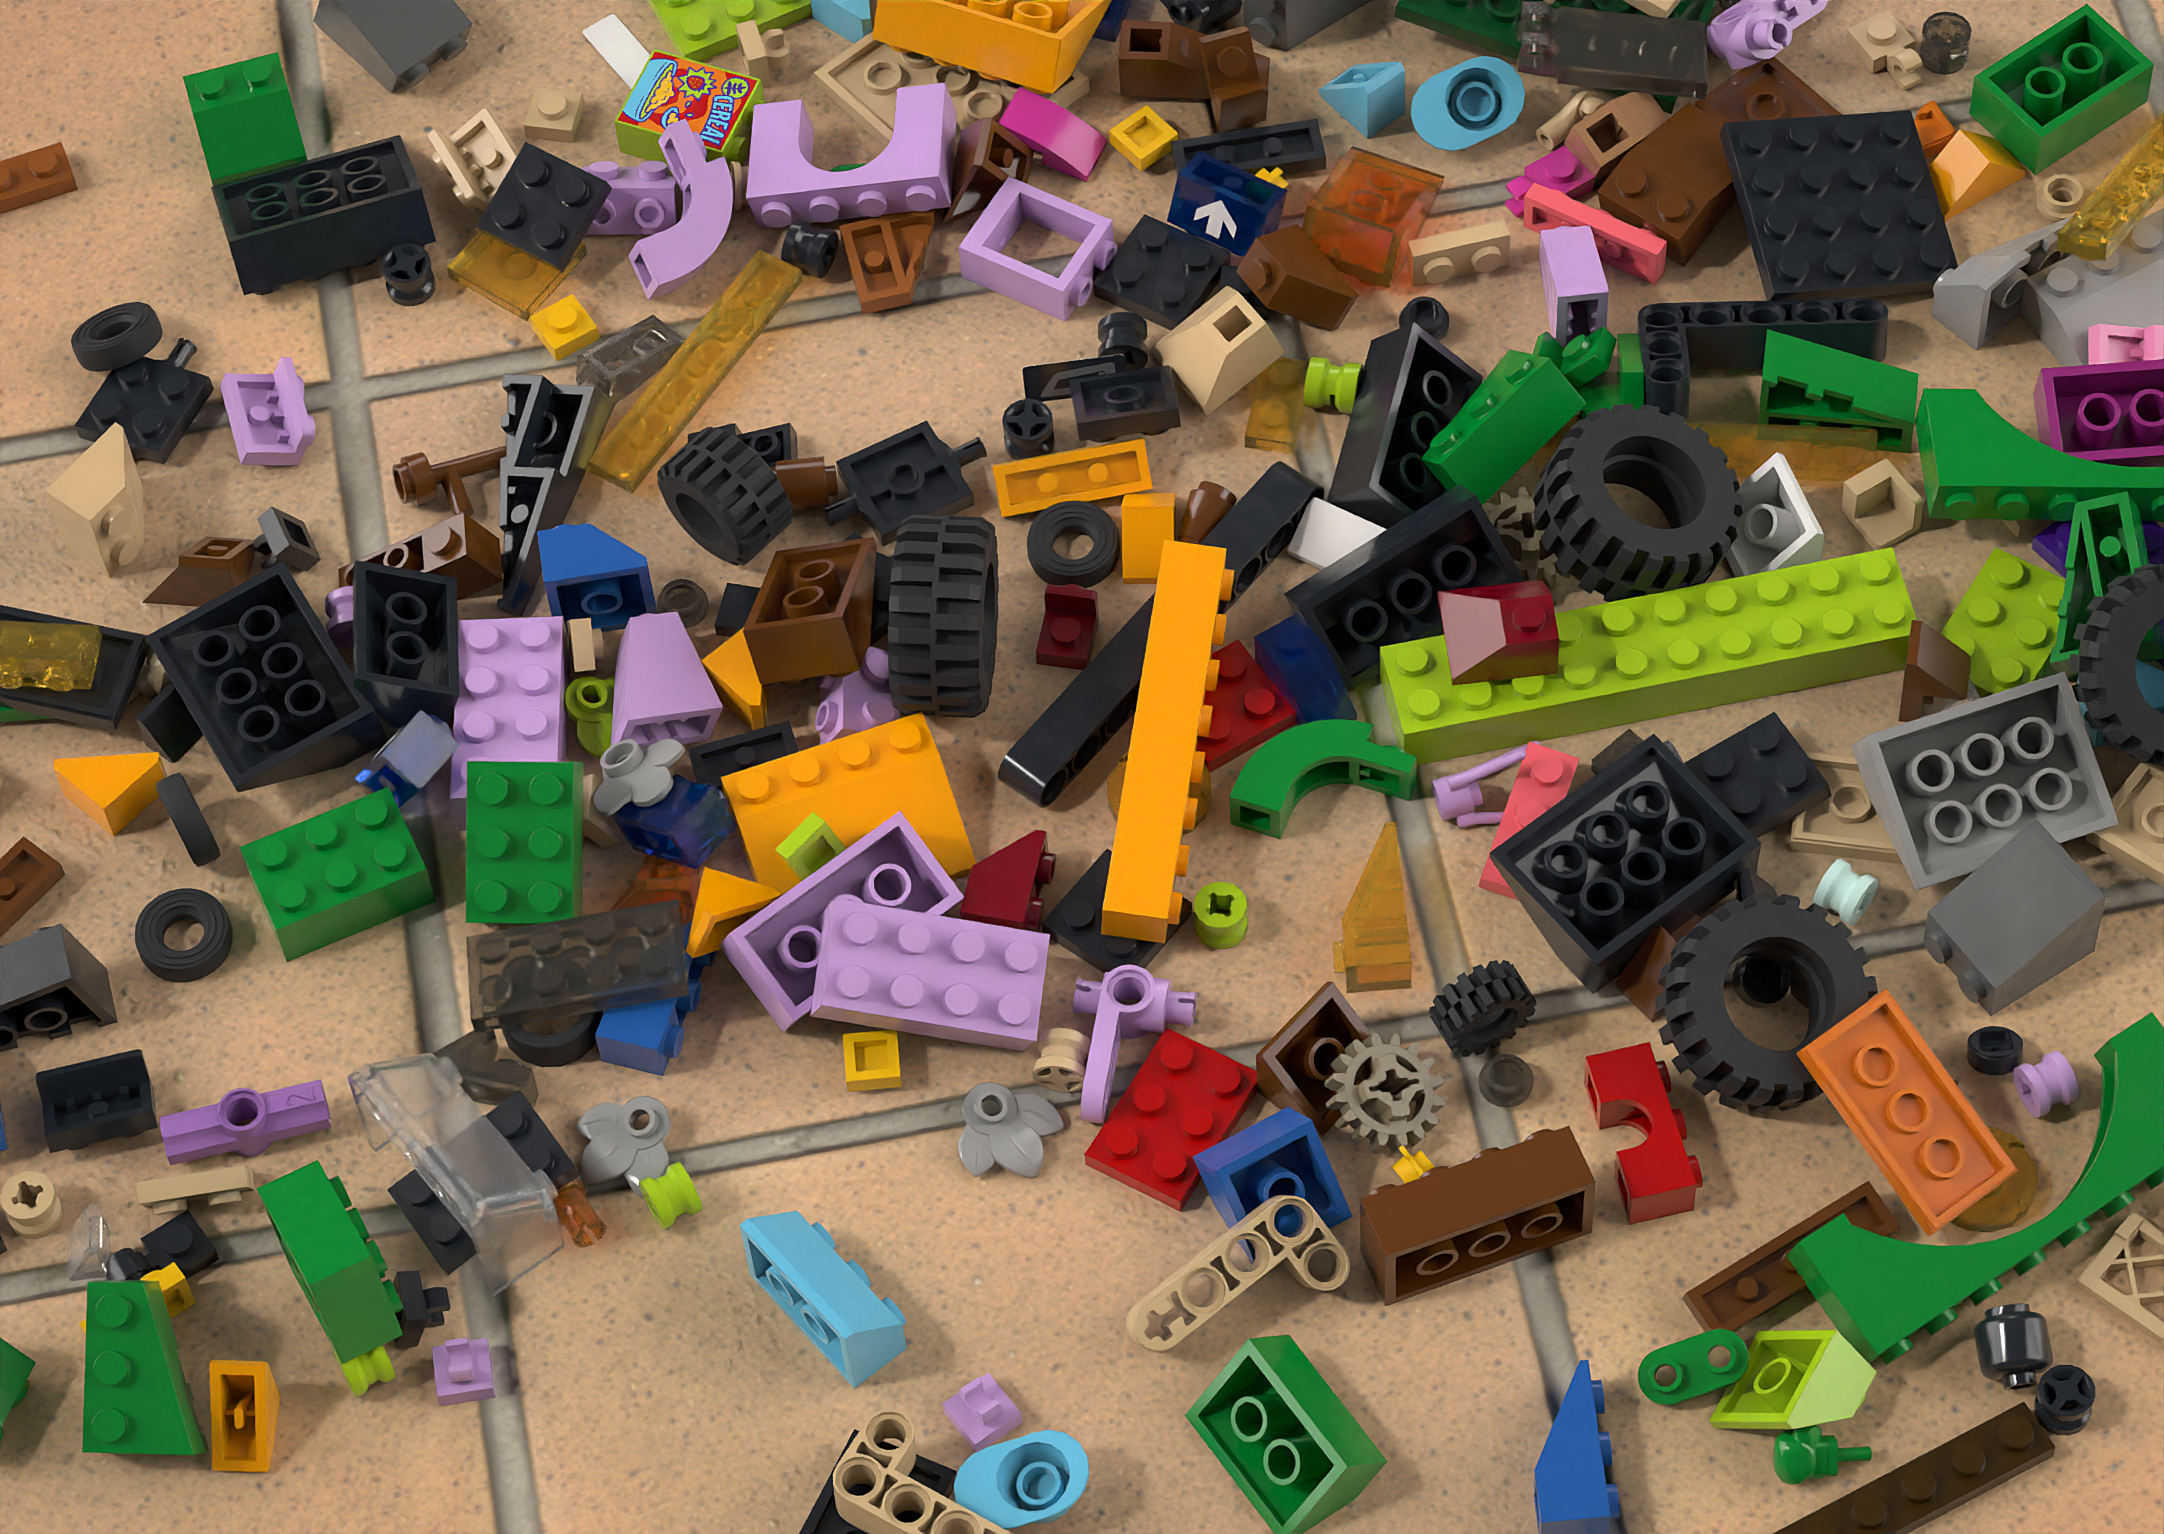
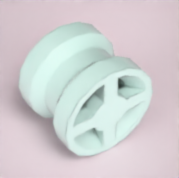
M1840 858L1830 866L1823 876L1815 892L1813 903L1826 910L1832 909L1839 913L1842 922L1853 926L1861 919L1871 904L1879 881L1869 874L1860 876L1854 873L1851 865Z

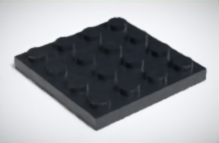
M1911 110L1724 123L1719 135L1767 300L1845 299L1933 292L1937 279L1946 270L1958 268Z

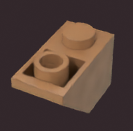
M1643 87L1611 100L1572 126L1564 144L1595 177V182L1617 167L1630 150L1669 118L1648 89Z

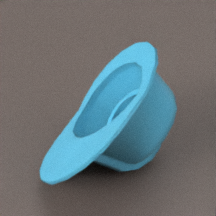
M1488 56L1469 59L1436 74L1421 84L1412 98L1410 114L1414 129L1423 141L1436 149L1447 151L1464 149L1492 137L1512 125L1521 113L1525 98L1522 79L1513 66L1500 58Z
M1053 1430L1034 1432L1017 1439L989 1446L972 1454L959 1468L954 1482L955 1502L1003 1529H1013L1030 1523L1044 1524L1054 1522L1065 1515L1085 1491L1089 1477L1088 1457L1078 1441L1066 1433Z

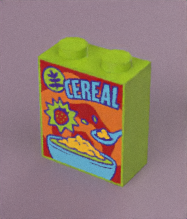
M653 49L614 121L620 152L649 161H661L669 166L658 141L669 124L686 119L691 131L697 132L704 142L707 154L706 163L724 157L728 168L731 161H739L740 166H742L746 160L749 151V141L752 136L754 105L768 103L764 101L761 79Z

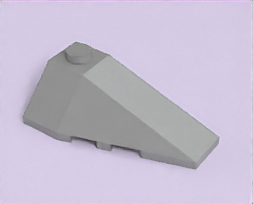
M2108 201L1974 255L1955 270L1952 268L1946 270L1937 279L1933 287L1934 301L1931 316L1977 351L2020 315L2025 279L2113 234L2119 206L2113 201Z

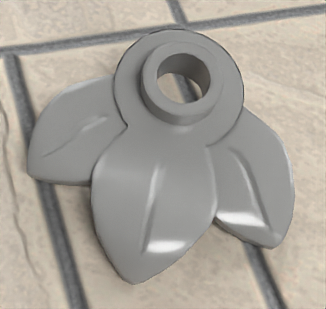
M625 739L609 747L600 760L604 781L594 794V803L598 811L603 816H611L630 801L637 806L646 807L663 800L673 786V777L667 768L684 754L685 749L682 744L673 739H662L645 747L638 745L633 739Z
M993 1082L978 1084L968 1092L963 1102L962 1113L967 1125L958 1141L959 1156L964 1166L974 1177L984 1174L996 1161L1003 1168L1014 1174L1034 1179L1039 1174L1043 1158V1147L1040 1137L1050 1136L1061 1131L1064 1126L1063 1120L1056 1108L1045 1098L1037 1094H1012L1003 1085ZM987 1100L996 1102L1000 1107V1113L996 1116L985 1114L982 1111L981 1103Z
M640 1096L628 1101L625 1105L606 1102L594 1106L587 1111L576 1125V1129L585 1138L590 1140L581 1158V1174L584 1183L588 1185L599 1184L624 1174L633 1191L643 1198L638 1182L648 1176L656 1179L664 1175L669 1164V1157L663 1143L671 1127V1118L667 1108L653 1097ZM648 1114L650 1117L648 1126L643 1130H635L634 1123L640 1115Z

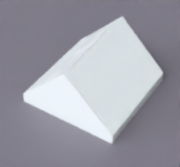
M1776 452L1743 481L1736 492L1741 494L1743 498V514L1740 517L1742 526L1738 537L1725 555L1735 577L1818 562L1822 559L1824 533L1784 455Z

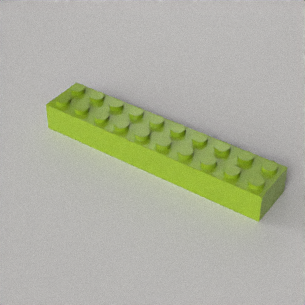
M1893 547L1557 612L1555 617L1559 633L1558 674L1452 686L1444 635L1380 647V682L1398 747L1407 754L1417 756V766L1528 744L1529 741H1544L1904 670L1911 621L1917 620Z

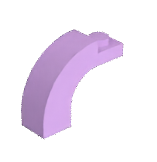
M686 119L669 124L658 141L681 191L683 202L681 219L676 225L665 231L638 240L628 255L648 301L680 288L695 277L722 241L731 218L733 188L726 160L724 157L706 163L707 154L704 142L697 132L691 131Z

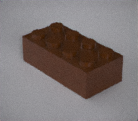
M1570 1126L1555 1131L1551 1129L1539 1130L1529 1135L1523 1142L1504 1149L1498 1147L1488 1148L1476 1154L1472 1160L1450 1168L1448 1166H1437L1423 1173L1419 1179L1399 1186L1387 1184L1374 1189L1367 1197L1360 1199V1251L1384 1305L1388 1306L1592 1233L1596 1181Z

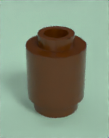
M824 456L775 461V466L770 467L781 482L791 503L792 511L828 506L829 496L838 495L835 465L825 466Z

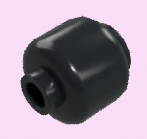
M2026 1303L2002 1305L1984 1311L1986 1319L1980 1321L1974 1328L1980 1370L1983 1376L1990 1380H2002L2004 1390H2018L2036 1386L2038 1384L2036 1375L2047 1371L2053 1365V1355L2045 1317L2040 1313L2030 1311L2029 1304Z

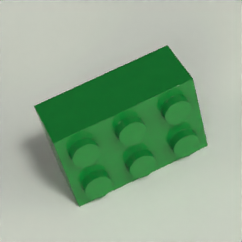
M2085 4L1974 76L1969 114L2036 175L2148 101L2154 64L2093 8Z
M467 761L465 923L575 924L582 922L583 762Z
M389 787L239 847L250 880L287 962L436 901L427 869Z
M316 1160L257 1188L287 1262L341 1364L402 1336L403 1332L395 1313L403 1310L404 1307L391 1280L381 1281L382 1278L386 1277L385 1271L388 1268L374 1239L367 1242L366 1239L370 1238L357 1208L345 1210L352 1206V1203L339 1176L328 1179L321 1164Z

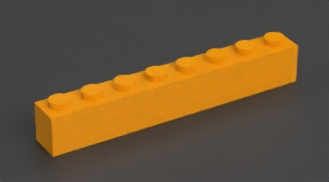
M1164 540L1102 910L1101 934L1165 943L1168 924L1179 925L1183 893L1173 892L1176 876L1186 878L1191 846L1183 845L1181 841L1183 829L1194 830L1198 799L1190 798L1189 791L1191 782L1201 784L1205 761V752L1196 751L1198 736L1209 737L1213 706L1203 705L1206 690L1216 692L1220 660L1211 659L1213 645L1223 646L1227 615L1218 614L1220 600L1230 601L1234 579V570L1225 569L1226 548Z

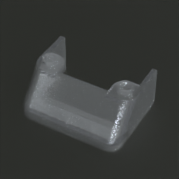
M424 1053L370 1062L347 1076L369 1145L377 1152L392 1141L473 1240L487 1289L493 1296L566 1246L556 1208L552 1201L558 1197L555 1186L541 1169L536 1170L534 1173L530 1170L460 1086L463 1083V1079L448 1057L443 1056L437 1059L432 1053Z

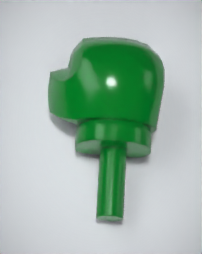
M1812 1425L1785 1430L1775 1438L1772 1457L1773 1467L1781 1482L1797 1485L1806 1479L1837 1476L1838 1462L1870 1461L1872 1451L1870 1446L1838 1448V1442L1834 1435H1822L1820 1426Z

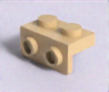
M486 107L449 138L435 128L427 134L436 149L432 154V158L446 175L454 178L457 184L452 188L453 192L461 203L471 211L475 207L483 212L486 210L519 154L496 115Z

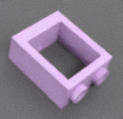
M1009 176L959 246L963 278L1066 322L1076 306L1081 307L1085 304L1091 293L1093 281L1099 272L1106 268L1117 252V244L1114 243L1112 220ZM1025 219L1082 243L1059 278L1001 254Z

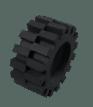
M1495 960L1489 961L1485 969L1480 964L1473 967V973L1467 976L1463 972L1457 976L1458 982L1454 985L1448 983L1442 989L1445 994L1436 995L1432 1001L1434 1006L1429 1009L1430 1018L1453 1054L1469 1057L1473 1051L1476 1055L1485 1053L1487 1046L1491 1045L1493 1049L1500 1046V1040L1504 1037L1510 1040L1517 1034L1514 1029L1517 1027L1524 1028L1529 1022L1526 1017L1534 1015L1536 1011L1534 1006L1537 1003L1514 965L1505 960L1499 964Z

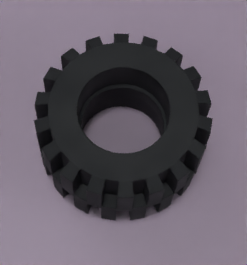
M713 427L702 429L663 464L657 472L658 486L665 503L682 528L705 550L732 565H746L792 522L793 511L790 506L791 503L775 473L751 447L725 430Z

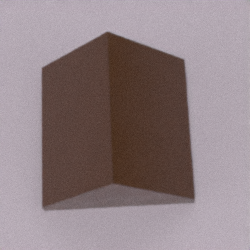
M1327 981L1256 1054L1257 1092L1280 1110L1290 1107L1311 1119L1319 1137H1323L1342 1116L1340 1109H1328L1326 1107V1102L1336 1095V1091L1324 1086L1325 1080L1333 1073H1337L1331 1066L1332 1062L1341 1053L1346 1055L1344 1049L1353 1041L1358 1039L1363 1043L1371 1034L1334 982ZM1363 1064L1360 1065L1356 1072L1354 1085H1359L1362 1082L1360 1072L1364 1069Z

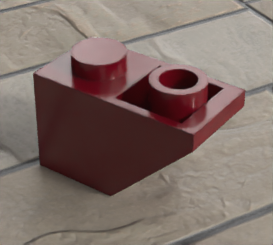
M1034 830L971 867L960 908V919L1026 931H1038L1040 929L1044 913V899L1039 898L1043 884L1051 885L1056 866V854L1049 853L1046 831Z

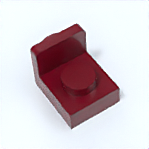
M1074 584L1063 586L1047 585L1044 593L1045 614L1036 649V662L1039 665L1084 670L1090 663L1099 623L1097 592Z

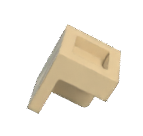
M1884 458L1844 482L1841 512L1875 550L1894 545L1920 529L1924 501L1887 458Z

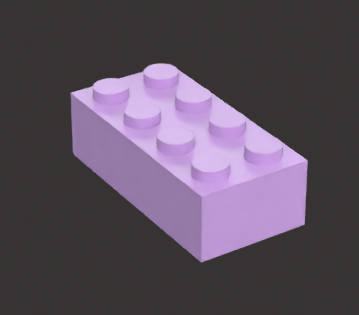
M563 616L459 620V698L454 707L450 801L459 831H466L467 761H566L568 713L565 710L564 695L570 679V649Z
M901 811L729 933L719 945L782 1032L811 1012L825 910L836 898L938 916L948 913L964 898Z
M836 898L825 910L810 1016L1023 1052L1036 1041L1050 934Z

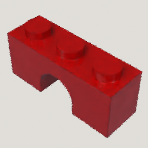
M1650 1042L1586 1056L1584 1084L1599 1130L1625 1125L1636 1128L1647 1138L1646 1141L1636 1147L1616 1151L1614 1178L1629 1225L1693 1211L1696 1188L1703 1187L1702 1173L1697 1157L1695 1155L1687 1156L1682 1140L1687 1139L1686 1124L1681 1109L1679 1107L1671 1108L1667 1093L1671 1092L1672 1089L1671 1080L1665 1061L1655 1060Z

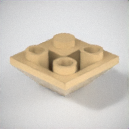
M1229 286L1223 288L1149 348L1150 352L1162 366H1170L1173 379L1206 416L1285 353L1267 323L1238 291Z

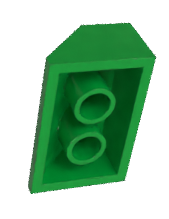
M1289 1334L1248 1338L1185 1414V1417L1274 1534H1303L1354 1501L1388 1462Z

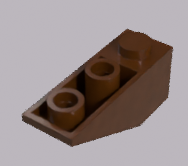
M1122 20L1118 56L1121 96L1210 99L1198 38L1208 35L1173 22ZM1254 52L1259 78L1268 87L1270 58Z
M464 512L358 560L457 578V601L503 581L500 539ZM355 562L338 569L339 588L353 586V565Z

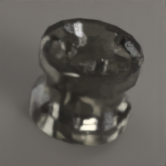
M1947 11L1935 13L1928 17L1923 24L1922 42L1919 51V57L1926 69L1936 74L1947 75L1958 72L1966 65L1969 55L1968 46L1972 33L1970 23L1963 16Z

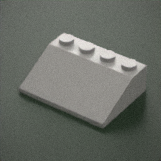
M2164 208L2025 279L2020 316L2063 367L2089 365L2088 327L2108 324L2146 328L2152 325H2164Z
M2065 671L1864 736L1851 745L1868 796L1916 891L1974 872L2036 819L2059 844L2119 824Z

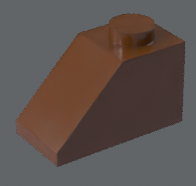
M1298 224L1257 237L1236 270L1238 275L1267 308L1329 331L1339 328L1359 296Z

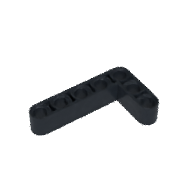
M1868 298L1681 302L1647 305L1639 311L1637 324L1644 370V405L1659 407V413L1667 416L1674 412L1686 418V421L1689 416L1690 370L1763 368L1767 329L1881 362L1886 357L1889 310L1881 301Z

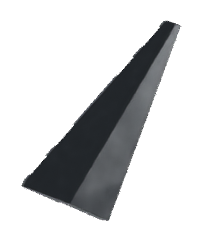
M504 374L502 388L507 392V414L501 415V428L507 435L506 457L500 458L499 527L504 532V554H501L503 598L497 599V608L502 612L522 617L542 572L537 531L553 529L556 526L563 525L616 404L595 386L556 385L543 375Z

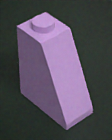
M1590 225L1579 227L1560 226L1555 229L1540 230L1539 264L1551 335L1565 348L1579 335L1584 334L1587 337L1603 326L1607 329L1608 285Z
M646 613L638 617H630L616 651L611 746L625 739H633L638 745L645 747L662 739H673L681 744L709 740L723 706L678 613Z

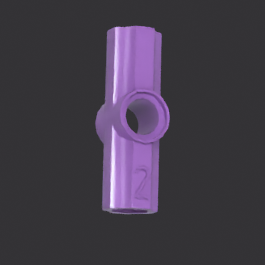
M321 1079L261 1094L249 1088H237L222 1097L218 1104L162 1116L159 1122L170 1166L231 1151L244 1157L256 1156L266 1151L273 1141L332 1128L329 1107ZM245 1119H255L249 1125L236 1126Z

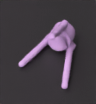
M1533 741V743L1541 745L1539 741ZM1528 744L1465 772L1432 780V790L1441 819L1445 821L1456 818L1459 829L1475 824H1500L1504 812H1474L1475 806L1483 804L1477 780L1525 759V751Z

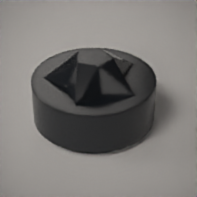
M1746 956L1738 962L1733 971L1732 981L1736 994L1744 1003L1755 1008H1765L1773 1005L1787 994L1790 987L1789 971L1776 962L1762 957Z
M1988 1026L1978 1029L1968 1038L1967 1061L1973 1069L1983 1074H2009L2014 1071V1068L2022 1064V1038L2016 1032L2005 1027Z

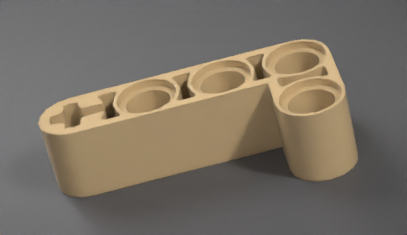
M1291 1195L1273 1196L1135 1303L1129 1310L1126 1319V1329L1131 1340L1138 1346L1154 1351H1164L1178 1344L1281 1261L1302 1286L1314 1290L1329 1291L1341 1286L1347 1279L1350 1271V1259L1345 1249L1306 1200ZM1288 1204L1296 1210L1299 1216V1224L1292 1234L1282 1236L1274 1226V1217L1280 1207ZM1246 1239L1255 1249V1259L1248 1269L1238 1271L1230 1260V1252L1236 1242ZM1324 1249L1330 1254L1333 1267L1327 1278L1317 1281L1308 1270V1262L1314 1252ZM1204 1274L1211 1283L1212 1292L1210 1298L1205 1303L1195 1306L1186 1295V1287L1188 1281L1193 1276ZM1168 1295L1171 1296L1174 1304L1180 1310L1188 1314V1317L1183 1319L1182 1315L1172 1313L1163 1320L1161 1328L1165 1333L1161 1337L1150 1333L1145 1335L1144 1330L1149 1326V1322L1145 1317L1149 1312L1161 1316L1174 1307L1172 1303L1166 1300Z
M883 1409L874 1413L865 1422L833 1473L835 1503L839 1515L848 1523L868 1534H1012L908 1477L916 1462L915 1432L911 1419L901 1411ZM892 1438L903 1443L894 1450H884L877 1446L881 1441ZM856 1484H867L873 1488L863 1496H855L847 1492L851 1486ZM907 1510H913L922 1515L918 1520L911 1523H904L895 1518L899 1513Z

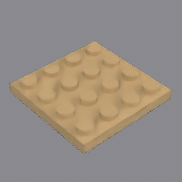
M873 31L814 72L815 85L885 148L889 144L894 132L897 88L945 83L957 112L954 162L961 131L982 118H993L999 123L1019 86L1023 88V85L1008 80H989L983 78L978 74V71L959 65L953 67L940 65L932 57L923 54L894 51L887 43L873 40ZM1075 67L1070 78L1053 94L1038 95L1065 109L1090 91L1089 78Z

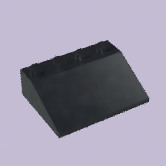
M400 135L211 187L244 295L251 293L256 295L270 294L279 290L283 284L301 279L307 282L320 280L326 277L330 271L347 266L352 268L366 267L375 263L379 257H383L389 249L402 243H414L424 248L426 244L436 242L421 185Z
M283 561L145 636L238 793L344 767L389 742L375 709L354 686V675Z
M1652 734L1492 850L1489 858L1556 956L1592 994H1595L1623 972L1644 941L1657 926H1662L1671 934L1696 914L1698 916L1702 915L1733 892L1737 887L1740 869L1749 868L1757 873L1761 842L1655 734Z

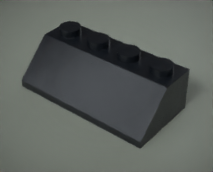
M1414 322L1371 340L1327 503L1380 527L1389 529L1448 492L1421 458L1429 450L1433 438L1449 425L1482 384L1483 376Z
M1459 484L1284 593V596L1315 647L1349 693L1380 673V647L1443 634L1438 603L1439 591L1525 582L1477 496Z

